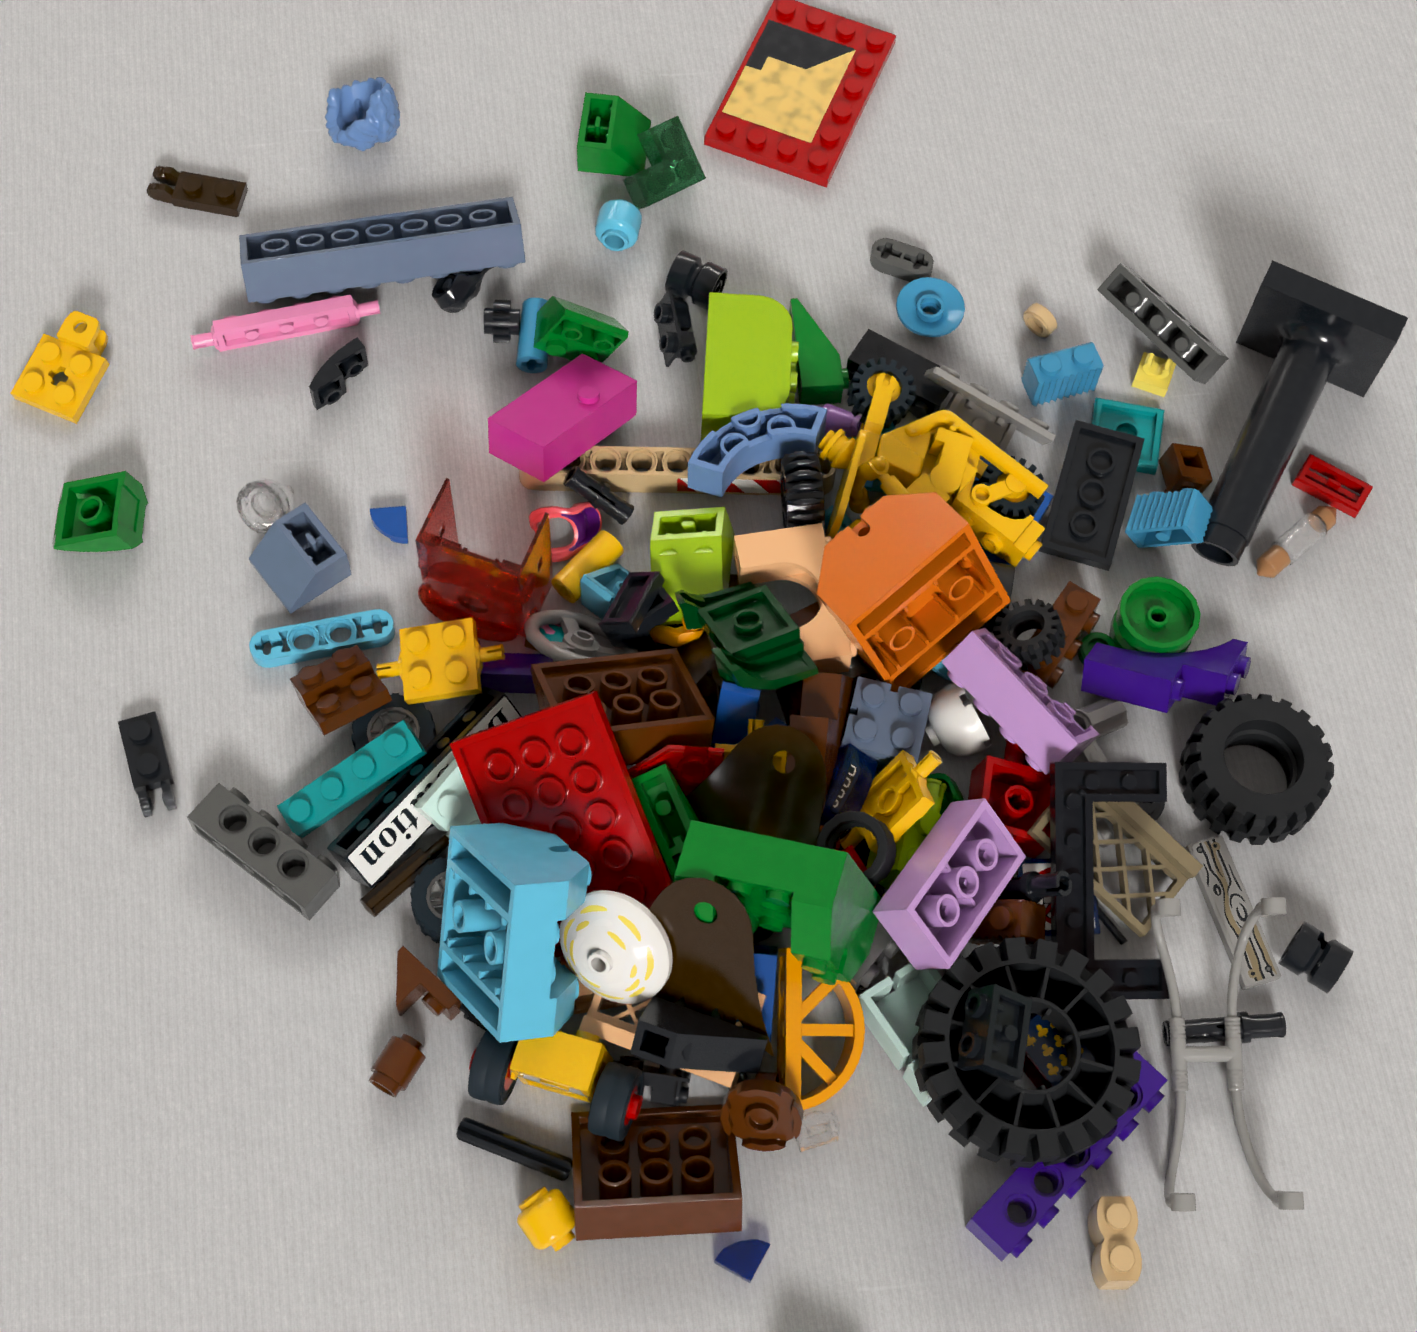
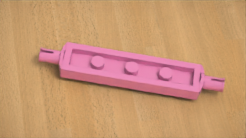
M352 295L332 296L325 300L309 303L299 302L283 308L263 309L257 313L227 316L223 319L212 321L211 332L190 335L194 350L215 346L217 350L222 352L356 326L360 321V317L380 314L378 300L357 304Z

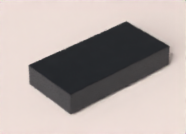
M660 571L628 573L600 623V627L605 634L637 633L665 581Z

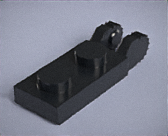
M156 712L118 721L133 787L136 794H138L144 817L152 816L154 809L148 791L162 788V799L168 811L177 809L172 788L174 780Z

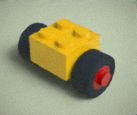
M486 1030L470 1060L468 1093L475 1099L487 1101L495 1105H504L510 1097L517 1079H519L524 1084L591 1103L588 1117L589 1132L599 1136H606L615 1141H622L627 1135L633 1120L638 1118L643 1102V1096H641L643 1073L638 1068L613 1062V1058L605 1048L606 1045L599 1042L600 1037L586 1031L577 1030L574 1036L559 1030L552 1037L499 1043Z

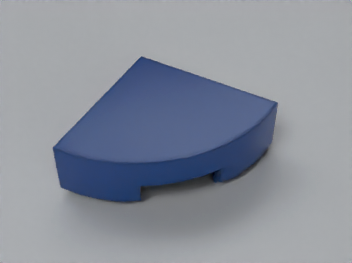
M406 506L370 509L372 523L379 532L390 538L393 542L409 544Z

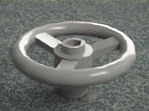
M545 610L532 614L524 624L527 640L540 653L553 661L638 652L637 649L619 647L620 649L601 647L594 640L595 637L591 633L580 630L582 628L608 639L597 624L602 620L587 614L568 610ZM549 624L561 625L564 632L562 642L549 641L540 632L539 628Z

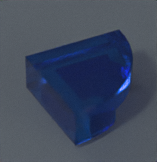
M757 1239L739 1241L724 1248L718 1254L714 1263L751 1283L771 1244Z

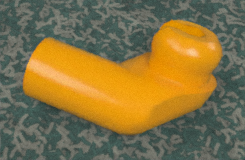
M682 618L683 626L673 628L657 625L651 629L650 635L654 642L672 647H680L700 638L704 628L687 630Z

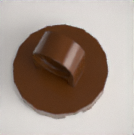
M759 1071L758 1074L756 1073L755 1079L744 1080L730 1088L724 1096L720 1120L724 1131L729 1136L732 1132L735 1136L742 1139V1146L763 1152L775 1151L785 1148L786 1141L794 1136L796 1139L800 1135L804 1110L800 1099L794 1092L779 1083L778 1072Z

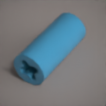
M529 298L522 303L516 366L527 373H541L548 366L549 354L533 347L537 312L548 301L543 298Z

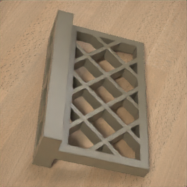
M1093 802L1094 895L1139 937H1144L1152 927L1150 916L1151 907L1155 904V897H1161L1160 899L1174 898L1186 881L1194 878L1203 865L1135 802ZM1050 804L1027 832L1048 853H1050V838L1042 830L1050 821ZM1096 818H1106L1113 824L1114 839L1098 840ZM1124 844H1134L1141 850L1142 865L1126 866ZM1099 845H1115L1116 867H1101ZM1152 870H1162L1173 880L1165 892H1154ZM1127 871H1143L1145 893H1129ZM1103 872H1118L1120 894H1110L1103 888ZM1146 898L1148 915L1142 922L1132 915L1130 899Z

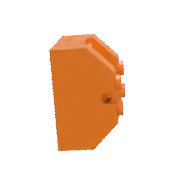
M936 492L883 496L864 510L862 515H860L861 522L852 529L847 526L824 546L817 595L829 613L838 622L851 643L856 647L857 653L865 665L870 668L881 682L892 684L890 691L898 692L899 686L910 688L949 655L971 631L978 630L1011 602L969 523Z

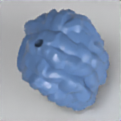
M376 77V79L368 78L367 81L362 82L354 80L352 86L343 85L341 89L333 88L329 90L327 113L325 115L327 123L325 126L329 129L328 134L334 143L365 151L374 147L375 143L389 142L397 135L401 112L393 88L383 77Z

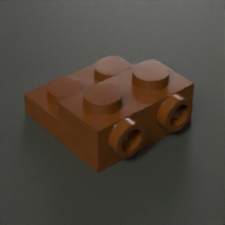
M358 645L339 649L333 653L330 659L318 665L305 666L299 671L298 675L290 678L301 704L324 736L392 701L388 689L375 674L369 659Z

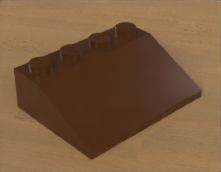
M676 648L531 664L530 671L540 710L595 690L597 691L625 765L638 764L667 745L710 747L715 718Z
M723 1104L641 1108L638 1118L633 1120L627 1135L622 1141H615L606 1136H599L589 1132V1111L571 1112L576 1241L742 1231L743 1198L736 1136L732 1132L729 1136L724 1131L720 1120Z

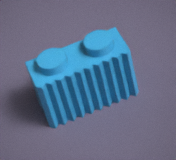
M1089 342L1028 358L1021 379L1031 404L1037 407L1038 403L1043 405L1044 402L1050 403L1051 400L1056 402L1057 398L1062 400L1063 397L1069 398L1070 395L1075 397L1077 393L1082 395L1083 391L1086 393L1089 390L1095 391L1104 365L1094 343Z
M1184 488L1180 492L1174 491L1173 493L1169 491L1168 493L1154 491L1149 493V495L1143 494L1141 496L1137 494L1125 533L1138 548L1204 542L1203 537L1209 524L1208 519L1211 518L1210 513L1213 511L1212 506L1199 490Z

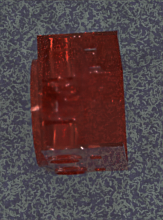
M446 478L415 540L419 559L418 567L421 570L422 583L418 590L419 599L426 609L442 622L472 617L476 622L477 638L507 642L514 640L517 636L526 638L525 622L532 614L541 611L552 587L553 569L549 513L545 512L521 565L503 559L502 563L497 558L492 560L472 553L466 547L462 549V545L459 544L450 479Z

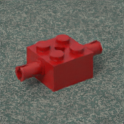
M1005 739L1004 759L987 755L971 771L968 800L985 798L1026 857L1035 859L1045 849L1027 832L1050 804V773L1045 775L1043 771L1038 772L1031 766L1026 765V753L1017 743L1013 744ZM1050 821L1042 830L1049 838Z

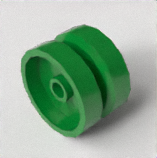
M1159 576L1142 578L1131 584L1121 597L1111 621L1109 636L1114 640L1118 648L1153 653L1186 652L1199 628L1201 613L1197 600L1185 586L1173 579Z

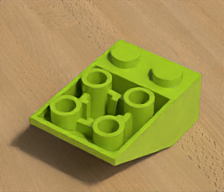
M725 507L654 512L650 538L651 572L660 571L665 580L662 587L674 600L679 609V612L669 617L661 625L682 624L683 615L676 600L675 592L684 590L690 594L700 595L729 588L735 533Z

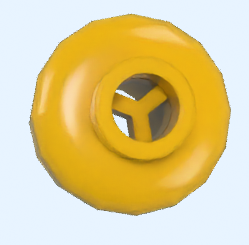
M543 1186L518 1205L521 1212L517 1217V1223L534 1248L543 1250L552 1246L556 1252L575 1238L572 1229L575 1227L574 1208L561 1190L555 1188L548 1191Z

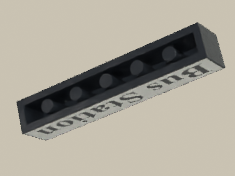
M484 687L482 693L477 694L424 748L427 754L403 769L327 847L328 851L352 879L372 888L376 883L382 881L388 875L390 868L403 855L409 853L415 847L416 841L429 828L434 826L413 806L454 760L455 757L450 747L451 742L522 717L506 694Z

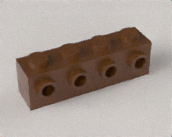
M1069 581L1053 604L1054 610H1057L1066 636L1064 638L1066 642L1065 647L1060 648V656L1057 658L1051 655L1052 663L1046 665L1044 661L1040 662V669L1034 670L1033 665L1029 664L1028 671L1021 670V668L1019 670L1023 673L1030 672L1038 676L1047 687L1054 689L1064 673V670L1061 669L1062 664L1066 659L1069 661L1074 659L1083 642L1079 641L1084 631L1090 634L1100 619L1101 615L1096 613L1101 599ZM1036 629L1031 638L1036 637L1042 630Z

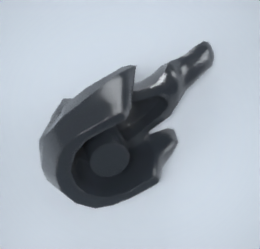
M494 267L484 268L481 272L469 275L462 273L454 275L450 273L444 278H439L433 288L432 297L444 311L457 313L466 308L468 302L478 295L485 273Z

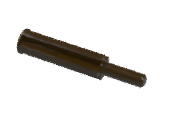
M443 835L425 852L419 848L364 895L360 902L365 910L374 917L382 912L414 884V879L417 874H421L423 867L427 864H432V860L449 846V838Z

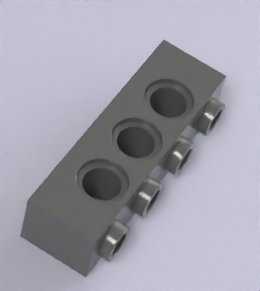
M1120 263L1097 289L1194 381L1206 384L1229 359L1132 268Z
M218 783L187 816L193 831L310 921L340 887L336 874L337 867L325 856L320 854L316 858L306 850L308 845L295 833L290 832L286 835L278 829L279 823L268 812L261 810L258 813L248 806L250 801L238 789L233 787L229 791ZM234 822H246L243 829L236 832L229 831V827ZM266 843L276 845L268 854L257 853L258 849ZM293 866L305 867L304 872L299 876L289 877L286 875Z

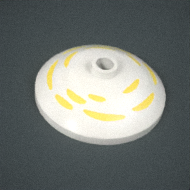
M609 890L589 892L586 894L584 903L566 920L561 921L560 945L569 968L584 986L600 997L622 1004L640 1003L655 996L669 979L673 956L666 931L656 916L634 898Z

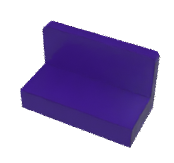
M504 653L505 660L483 662L480 675L481 689L488 687L502 693L536 694L530 671L531 664L553 662V660L543 654Z

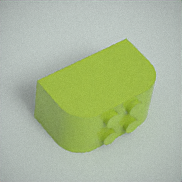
M709 292L701 441L712 430L714 432L718 431L731 422V417L757 407L759 411L781 408V404L784 403L795 404L798 375L796 363L798 361L799 342L792 341L793 325L791 316L787 309L778 301L761 295Z

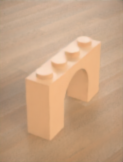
M822 523L734 536L733 556L739 585L750 581L756 584L788 580L799 583L810 590L817 599L820 610L810 622L799 627L800 638L804 642V650L818 667V672L834 674L849 672L851 658L857 655V649L817 595L824 546L832 540L831 536L825 537Z

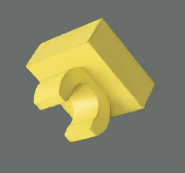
M1143 352L1132 387L1165 397L1176 363L1171 359H1164L1155 356L1153 353Z

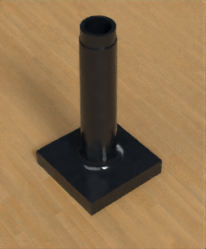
M1272 260L1236 343L1273 358L1274 361L1208 501L1213 511L1210 513L1211 518L1208 519L1209 524L1203 537L1204 542L1191 544L1196 553L1219 565L1235 566L1239 563L1245 548L1249 546L1326 382L1364 398L1396 345L1408 317Z

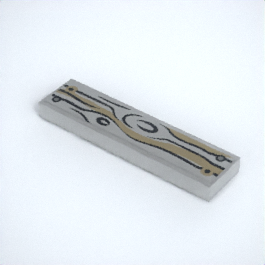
M1220 835L1188 844L1185 849L1203 865L1195 878L1229 960L1232 963L1239 934L1253 907L1224 838ZM1259 921L1256 922L1250 934L1242 960L1239 984L1242 990L1273 982L1281 977Z

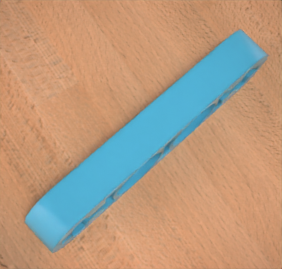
M374 609L257 632L251 638L249 649L254 662L258 666L272 668L330 657L339 649L351 648L355 645H358L361 650L385 646L393 640L395 626L388 612ZM381 622L382 633L375 634L373 630L374 623ZM357 625H361L363 638L358 636ZM338 628H347L351 631V636L347 641L338 643L331 639L332 632ZM301 635H310L315 640L310 648L298 649L294 646L296 638ZM283 639H286L289 652H284ZM270 643L272 646L271 654L264 655L262 651L264 648L263 644Z

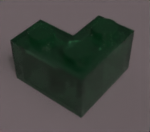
M679 116L673 117L637 135L651 166L623 179V182L633 204L640 210L706 179Z

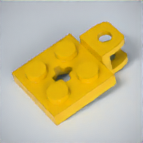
M73 311L66 317L56 334L59 339L43 334L12 389L11 395L16 400L77 424L110 364L106 358L101 357L108 342V335L104 330H100L99 321L79 311ZM64 372L68 378L67 381H59L57 385H53V377L57 373Z

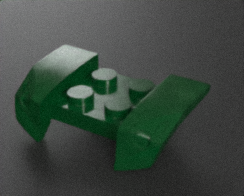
M750 581L713 593L700 595L690 594L684 590L675 592L686 629L704 628L717 646V648L711 649L715 656L719 675L724 680L734 682L742 688L774 690L819 674L818 667L804 650V642L800 638L798 625L766 584L756 588Z

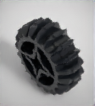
M794 451V453L785 454L780 467L783 527L790 528L822 523L824 529L825 500L820 459L815 452Z

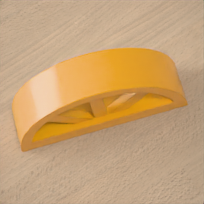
M786 947L778 949L777 1072L779 1074V1083L790 1088L800 1099L803 1110L825 1102L848 1082L862 1054L865 1024L859 998L849 982L836 980L835 985L820 983L802 1001V962L798 961L791 953V948ZM833 989L840 1001L845 1024L802 1023V1020ZM802 1036H845L840 1059L833 1071L802 1040ZM801 1059L824 1081L817 1088L801 1096Z

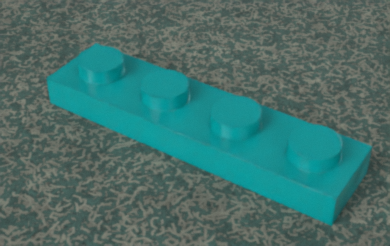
M402 720L277 805V808L291 831L302 839L427 754L408 722Z

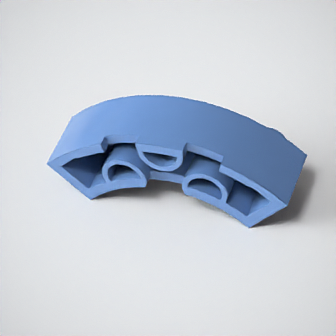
M784 403L781 404V408L759 411L757 407L731 417L730 423L716 432L712 430L694 450L688 461V488L722 498L729 485L741 473L757 464L782 459L785 454H791L794 451L815 452L817 455L818 445L825 435L827 408L806 404Z

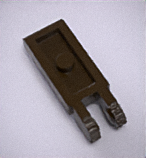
M156 166L153 171V177L160 184L150 183L146 193L154 200L172 203L173 206L239 217L248 188L246 182L185 171L178 172L172 167Z

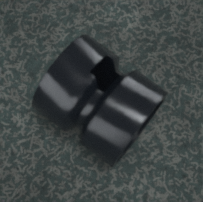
M683 250L676 256L671 265L665 283V291L667 292L668 289L672 290V295L683 299L691 296L693 304L708 310L709 292L722 293L728 271L726 268L712 262H707L703 265L700 257Z
M1304 921L1288 944L1278 964L1296 975L1306 973L1309 983L1328 994L1342 975L1354 951L1335 939L1329 942L1325 941L1322 931Z

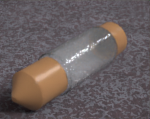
M1318 506L1311 513H1307L1274 541L1267 551L1256 559L1257 575L1274 578L1284 568L1297 561L1336 524V508Z

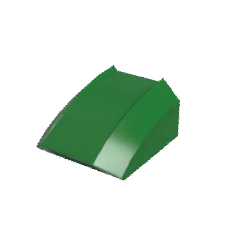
M126 471L64 483L58 504L53 549L76 552H107L134 549L143 543L142 533L148 501L142 484Z

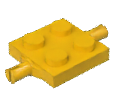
M472 617L399 629L401 651L398 661L377 663L376 668L378 670L376 671L380 680L395 676L401 677L404 701L408 705L482 693L480 675L483 662L505 660V650L503 644L481 647L477 640L476 622Z
M902 750L850 802L853 810L865 812L885 823L893 834L895 843H897L901 836L935 804L927 787V776L942 763L941 758L937 753L930 750L917 764L912 755ZM854 827L839 841L844 849L850 845L855 848L865 838L869 849L877 854V840L872 832L865 828Z

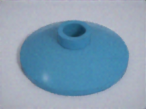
M925 277L913 280L902 288L897 297L896 311L902 324L913 333L925 337H940L951 333L960 325L964 317L965 303L960 292L952 284L942 279Z

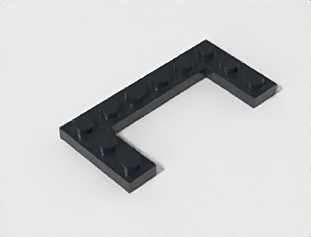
M1050 762L1051 873L1066 871L1069 876L1060 880H1072V890L1068 896L1051 897V941L1058 943L1057 953L1065 956L1073 949L1089 958L1085 966L1086 970L1094 975L1101 968L1114 981V984L1108 989L1114 999L1124 995L1126 1000L1169 999L1160 958L1094 959L1093 802H1167V763Z

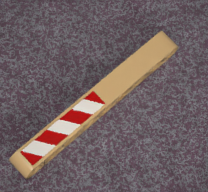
M593 446L566 466L580 467L582 471L599 483L604 481L610 485L612 492L708 494L688 488V461L696 448ZM818 450V453H817L818 458H819V456H820L822 450ZM819 458L821 472L826 474L823 475L824 495H826L833 489L836 469L831 467L832 462L828 459L823 461ZM782 459L766 461L747 469L755 473H741L729 485L724 494L781 495V474L778 471H780ZM610 467L612 470L602 471L600 468ZM646 468L648 470L645 472H639L635 469ZM678 468V469H682V470H684V471L677 473V472H673V471H671V470ZM518 469L521 484L529 490L574 491L563 484L569 470L562 469L545 482H542Z

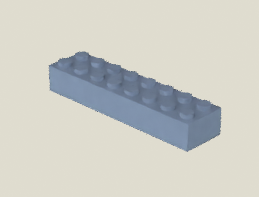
M513 196L239 235L240 263L248 303L258 302L267 304L274 302L278 298L293 297L301 299L310 296L312 293L328 292L335 294L353 287L361 286L362 288L370 289L379 286L381 283L397 282L404 284L414 281L415 278L430 276L431 278L438 279L444 278L450 273L465 272L473 274L481 272L484 268L499 267L507 269L515 267L519 263H526L521 223Z

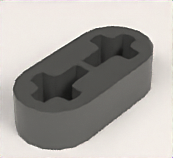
M882 238L875 241L872 245L870 263L875 270L908 282L930 277L934 263L932 255L926 250L890 238ZM885 252L891 254L887 259L881 257ZM916 263L922 264L919 270L913 268Z

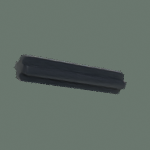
M468 1117L463 1118L458 1126L456 1135L463 1142L561 1181H566L571 1172L573 1161L569 1157Z

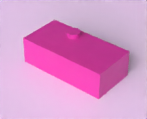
M582 353L488 418L489 453L545 482L636 416L637 380Z

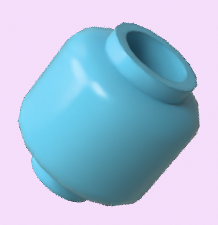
M610 200L604 203L599 210L595 235L603 246L609 250L622 251L634 246L638 240L642 224V214L635 205L627 200Z

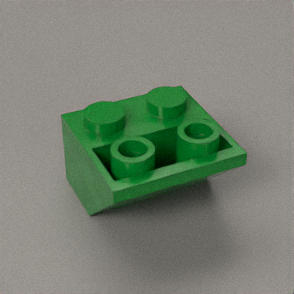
M585 92L577 142L578 171L644 178L651 120L619 96Z
M552 296L537 312L533 347L545 351L551 356L562 357L571 361L583 353L603 363L628 338L629 331L613 317Z

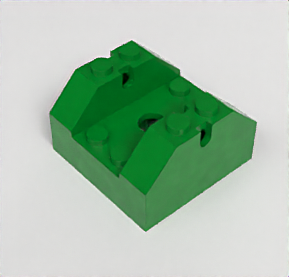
M691 820L674 874V882L694 877L712 880L725 886L736 895L745 907L752 925L753 934L757 930L758 924L765 929L782 932L783 927L790 928L791 953L798 961L802 962L801 968L812 974L811 978L813 980L828 985H835L836 980L850 983L870 954L879 921L872 911L882 898L848 852ZM700 902L695 905L694 913L700 921L704 923L716 921L717 911L711 904Z

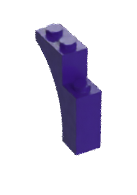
M1232 639L1213 648L1183 653L1142 652L1096 643L1084 659L1081 691L1168 713L1174 702H1180L1182 697L1216 706L1218 702L1228 698L1230 695L1235 696L1239 688L1240 679L1247 677L1251 664V657L1246 656L1248 642Z

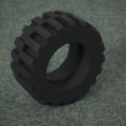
M1247 693L1237 695L1234 702L1230 698L1218 702L1215 709H1209L1202 716L1181 753L1179 763L1182 767L1179 771V782L1181 785H1187L1182 793L1187 804H1195L1196 809L1193 813L1200 821L1207 819L1212 824L1209 828L1218 835L1221 831L1230 834L1229 840L1241 843L1244 838H1248L1251 845H1263L1268 837L1270 842L1277 843L1285 840L1288 834L1295 835L1317 812L1332 787L1330 780L1334 776V764L1328 761L1333 753L1328 742L1323 743L1321 740L1325 733L1318 724L1313 726L1308 721L1311 716L1303 709L1297 712L1291 708V702L1281 699L1280 702L1272 701L1271 695L1259 694L1257 699H1252V695ZM1235 745H1251L1270 753L1279 762L1285 773L1287 789L1280 793L1262 794L1245 788L1230 774L1225 763L1224 750Z

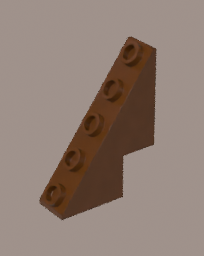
M819 672V674L803 679L800 715H790L789 726L807 735L818 747L826 767V792L822 809L823 813L857 680L843 674ZM787 752L785 773H790L795 767V759L791 753Z

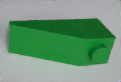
M798 298L790 299L789 314L793 325L792 341L799 342L798 361L796 363L799 404L841 403L843 389L849 388L848 369L842 368L840 354Z
M663 764L631 780L674 880V874L691 820L699 821L668 764Z

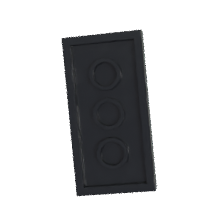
M1079 420L1075 421L1041 541L1043 545L1040 547L1039 552L1109 571L1144 444V438Z

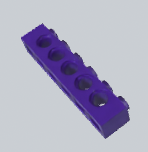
M1137 1051L1134 1053V1059L1142 1062L1139 1081L1130 1090V1092L1135 1094L1131 1101V1107H1128L1127 1111L1117 1119L1118 1124L1103 1138L1078 1155L1079 1164H1070L1064 1161L1044 1167L1043 1162H1037L1031 1168L1018 1167L965 1226L1001 1262L1009 1253L1017 1258L1033 1241L1027 1235L1038 1223L1044 1229L1060 1211L1054 1204L1064 1194L1071 1199L1087 1182L1081 1176L1091 1165L1098 1170L1113 1152L1108 1148L1109 1144L1116 1137L1123 1142L1139 1125L1133 1118L1142 1108L1150 1113L1165 1097L1159 1090L1168 1080ZM1044 1176L1048 1178L1053 1185V1192L1048 1194L1040 1192L1035 1186L1034 1177ZM1007 1206H1020L1026 1213V1222L1017 1223L1011 1220L1007 1213Z

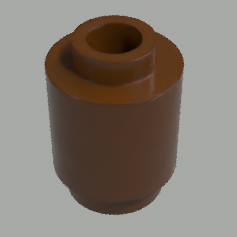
M403 1034L401 1038L392 1036L372 1066L371 1071L373 1074L369 1078V1082L392 1097H396L400 1090L405 1091L426 1059V1056L421 1052L423 1045L407 1034Z

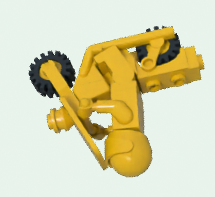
M883 357L879 358L877 364L874 358L868 360L866 366L862 363L858 367L857 372H855L847 391L849 396L847 400L848 407L854 405L851 413L854 417L862 414L860 419L862 424L856 439L853 437L851 439L845 436L846 431L843 429H839L836 433L830 430L818 445V448L822 450L819 458L823 461L828 459L832 462V468L844 469L825 537L831 536L833 539L838 533L848 504L851 511L858 514L863 513L870 506V499L864 485L867 480L873 481L878 478L882 483L880 488L887 496L936 492L969 523L977 540L987 551L996 554L1002 560L1004 558L1005 561L1014 567L1019 564L1023 557L1030 561L1043 545L1038 541V538L1045 528L1033 520V516L1044 501L1045 496L1043 494L1049 487L1048 484L1042 481L1044 478L1041 473L1034 475L1037 467L1033 464L1029 468L1025 467L1024 465L1027 460L1023 458L1017 462L1015 456L1008 455L950 410L934 412L881 435L882 429L889 428L892 422L895 426L900 423L902 418L906 417L915 399L916 385H912L914 381L912 374L905 377L908 369L904 365L900 369L896 368L898 363L896 360L892 359L890 365L886 364V358ZM980 455L984 457L986 460H988L991 464L988 465L984 461H982L980 459ZM975 477L979 479L978 484L972 489ZM856 519L849 527L852 529L861 522V519Z

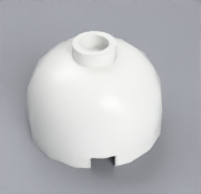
M952 682L937 691L932 697L928 714L930 724L926 725L925 731L934 747L941 743L942 747L949 754L957 757H969L992 747L993 744L972 703L967 698L965 690Z

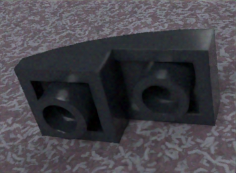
M358 337L333 354L313 378L309 389L313 406L317 410L325 405L337 402L342 395L347 393L344 380L357 376L364 368L369 366L365 346Z

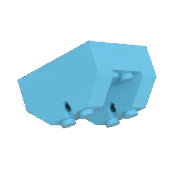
M506 823L450 826L437 976L499 1043L552 1037L573 1016L575 999L579 996L577 977L565 965H561L554 956L555 944L559 942L560 929L557 922L566 920L584 903L587 886L590 885L592 877L589 862L576 851H572L567 843L553 833Z

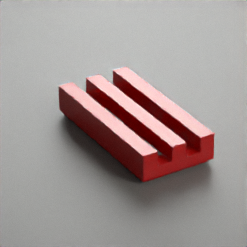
M1309 454L1292 483V486L1353 518H1356L1373 488L1368 483L1312 454ZM1309 468H1311V469H1313V470H1315V471L1321 473L1322 475L1328 477V479H1326V478H1324V477H1322V476H1320V475L1314 473L1313 471L1309 470ZM1341 485H1343V486H1345V487H1347V488H1349V489H1351V490H1353V491H1355V492H1357V493H1359V494H1361V495L1358 496V495L1354 494L1353 492H1351V491H1349V490H1347V489L1341 487Z

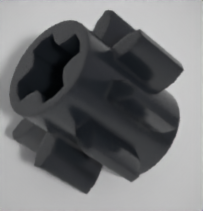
M495 300L493 308L484 309V334H493V343H510L511 335H519L520 309H511V300Z

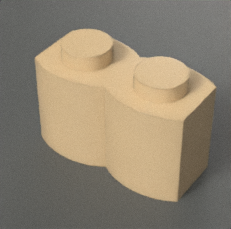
M1101 1196L1091 1207L1088 1215V1232L1091 1242L1095 1247L1091 1258V1272L1095 1285L1099 1290H1127L1138 1281L1141 1274V1252L1134 1239L1138 1228V1214L1130 1196Z

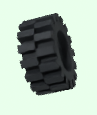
M1024 599L1025 605L1020 606L1018 601L1012 603L1014 609L1012 611L1007 607L1001 612L1004 618L997 616L995 620L996 626H993L994 637L1022 662L1021 670L1028 671L1029 664L1033 665L1034 670L1040 669L1039 663L1042 661L1049 665L1052 663L1051 655L1058 658L1061 654L1060 648L1065 647L1066 642L1064 638L1066 636L1057 610H1054L1053 605L1050 603L1045 605L1043 600L1037 599L1035 605H1033L1031 599ZM1027 630H1042L1034 638L1017 640L1018 636Z

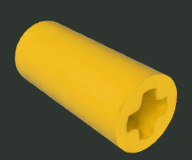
M600 530L551 579L552 586L565 600L575 603L581 597L580 580L583 575L613 565L624 553L622 545L612 534L605 530Z

